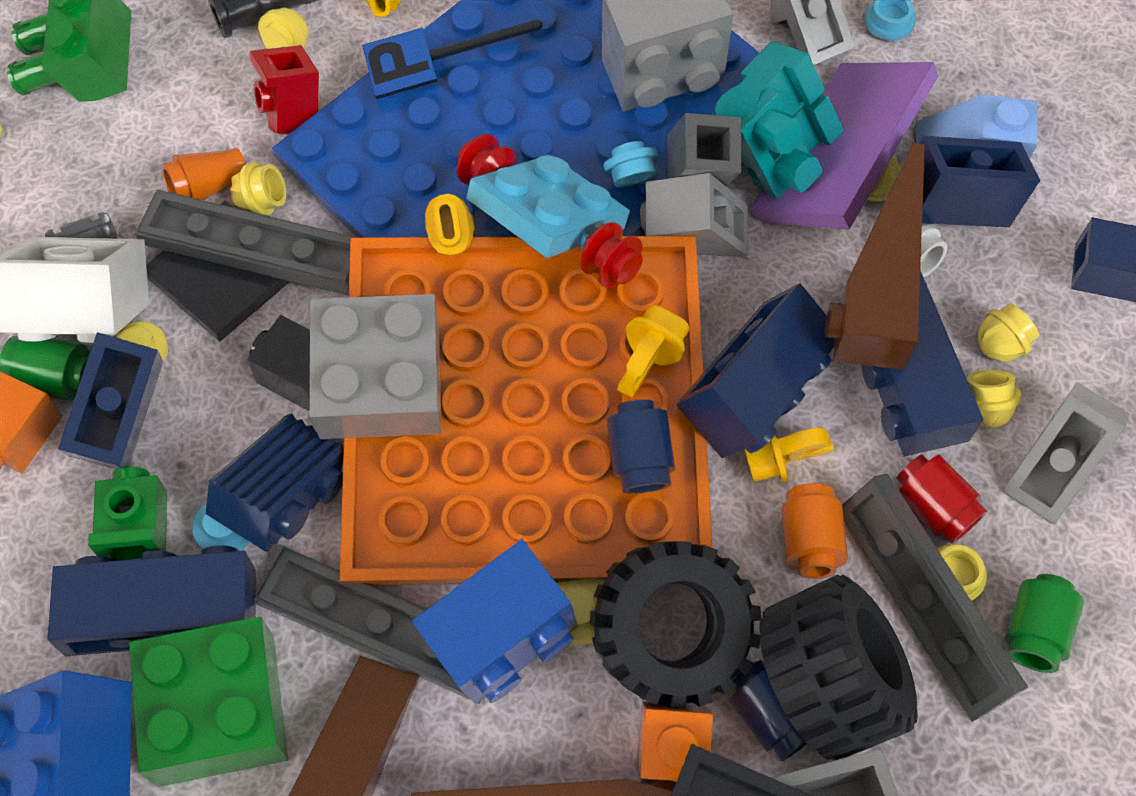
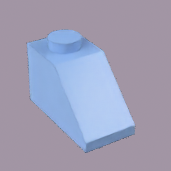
M983 94L917 121L915 143L919 144L923 135L1021 142L1030 159L1038 144L1037 101Z

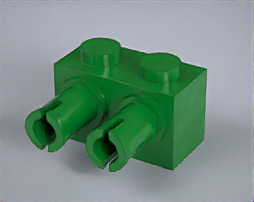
M49 0L47 13L23 22H16L12 25L14 29L11 31L13 41L22 53L30 55L41 49H44V52L8 65L7 68L10 71H7V76L11 86L17 93L27 95L32 91L58 83L79 102L97 101L126 91L132 10L122 0Z

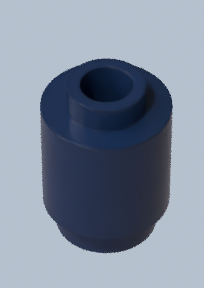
M633 400L619 404L617 406L618 413L607 418V428L614 478L621 479L622 492L645 493L670 487V473L675 470L667 411L654 408L652 400Z
M762 660L754 662L747 675L739 673L732 680L737 686L735 687L737 691L730 697L729 702L766 752L773 749L781 761H785L807 745L780 706Z

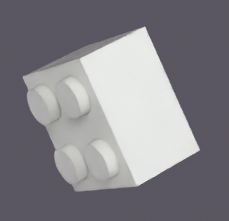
M31 237L0 254V333H18V339L22 341H43L54 338L56 334H77L78 341L93 343L97 332L114 337L147 307L149 294L144 239Z

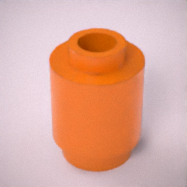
M808 483L795 486L787 492V502L781 508L786 565L791 569H798L799 574L805 578L822 579L830 577L836 573V568L841 567L848 560L842 503L839 499L835 498L834 489L828 485Z

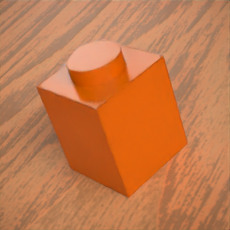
M0 372V469L5 465L22 474L60 422L63 415L47 393Z
M642 701L638 770L641 778L677 781L691 744L711 752L713 713L706 705L699 707L693 704H685V709H674L665 704L658 703L655 705L648 701Z

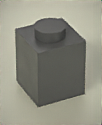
M685 113L667 134V179L711 173L727 187L741 174V117Z

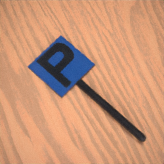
M533 20L430 51L423 27L363 44L362 47L375 97L380 99L438 82L432 61L540 30L543 24L541 20Z

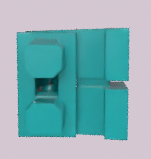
M771 41L741 72L744 80L720 97L716 104L715 112L718 116L741 117V161L748 167V173L755 186L764 189L767 195L778 199L788 188L802 193L812 185L823 170L817 157L810 155L809 152L820 141L830 145L844 129L829 97L822 94L825 88L809 54Z

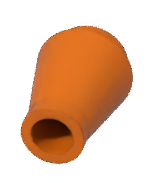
M237 147L226 151L173 155V161L162 164V174L168 192L206 200L232 185V177L241 172L246 162Z

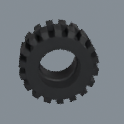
M687 541L650 543L649 546L637 547L626 553L627 557L621 562H614L606 571L608 577L603 585L598 584L593 596L597 598L595 611L590 610V625L594 626L595 637L591 639L595 651L601 655L604 661L602 665L608 673L619 681L622 686L645 701L655 705L658 703L665 704L674 709H685V704L694 703L699 707L712 703L711 695L717 692L727 695L737 687L732 681L736 674L739 672L747 675L754 664L746 658L751 647L760 648L761 636L754 633V621H760L762 618L761 607L752 605L749 597L756 593L749 579H741L737 574L740 567L730 558H722L717 555L718 550L706 545L691 544V542ZM667 584H682L692 588L700 597L706 611V630L700 644L689 655L675 661L662 660L651 654L643 644L639 628L640 615L645 602L654 591Z
M837 574L775 603L763 611V618L760 619L759 625L760 644L765 669L773 691L791 724L813 750L816 749L822 757L827 760L833 759L834 761L847 758L908 733L915 728L918 717L917 695L913 675L905 652L883 611L856 582L848 576Z

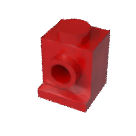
M302 45L250 51V61L261 78L260 81L254 82L253 89L256 107L259 113H266L268 127L271 131L278 134H290L318 112L319 71Z

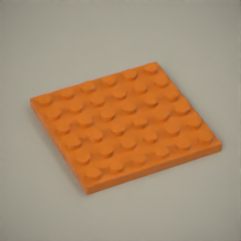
M636 236L642 242L641 255L643 262L641 268L631 281L626 284H619L613 288H605L600 284L599 272L586 274L581 270L580 258L582 248L580 246L546 258L519 237H473L471 245L465 252L460 255L446 256L433 248L429 237L351 238L349 297L435 294L439 319L442 434L344 438L340 550L341 584H462L520 539L524 540L556 583L570 580H606L608 577L606 571L614 562H621L627 557L626 553L637 547L649 546L650 543L687 541L691 542V544L706 545L713 548L707 441L676 405L703 374L696 236ZM650 305H657L681 317L688 323L690 329L683 340L685 351L681 360L677 363L664 366L654 364L634 397L631 398L617 390L619 382L627 371L626 366L634 353L626 337L625 329L633 318L642 317ZM633 400H652L654 408L667 411L675 470L670 473V487L645 493L622 492L621 479L614 478L607 428V418L618 413L617 406L619 404Z

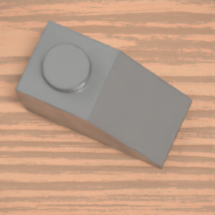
M711 173L646 182V201L642 202L640 207L641 226L646 236H696L697 254L748 256V204Z
M1076 382L1003 489V492L1055 525L1125 429L1129 413Z

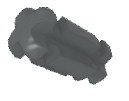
M101 212L98 213L99 219L92 221L89 216L60 226L62 232L54 234L53 229L48 230L45 233V237L117 239V232L109 215Z

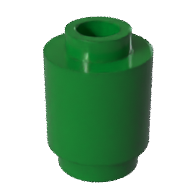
M12 336L2 348L0 372L39 389L50 397L73 401L90 353L87 346L81 343L57 338L43 341H22L18 339V336Z
M1039 574L1036 579H1027L1021 583L1005 635V640L1009 644L1007 655L1013 662L1034 671L1054 673L1059 670L1061 661L1069 658L1084 606L1083 597L1074 590V585L1070 581L1053 574Z

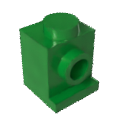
M123 467L113 471L112 479L95 481L93 533H90L88 536V546L97 556L108 557L114 561L138 559L140 554L148 551H166L167 490L157 475L150 476L148 470L140 467ZM132 506L127 512L119 513V507Z

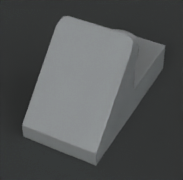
M771 0L770 22L774 24L787 20L797 50L808 53L814 65L855 48L840 0Z

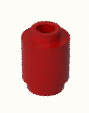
M923 454L917 456L896 477L902 484L899 492L914 515L936 537L942 534L951 544H954L969 532L988 512L978 502L981 495L940 454L930 460Z

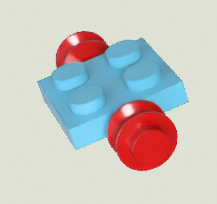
M491 134L480 135L464 144L458 154L456 172L458 179L462 183L469 185L466 199L546 258L580 246L582 248L580 258L581 270L586 274L599 272L600 284L605 288L626 284L636 276L643 262L641 255L642 242L636 236H628L623 239V230L630 210L610 197V193L599 185L591 184L571 170L567 162L555 156L544 155L516 165L517 159L514 150L507 146L499 147L498 140Z

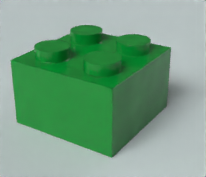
M261 616L129 642L139 774L156 787L289 761L274 636Z

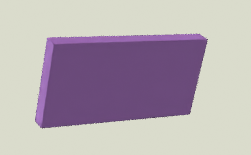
M934 62L840 63L822 94L829 97L844 131L830 145L820 141L809 152L810 155L817 157L823 170L821 175L805 192L799 193L788 188L778 199L767 195L764 189H762L750 208L754 218L763 223L850 230L936 82L938 73Z

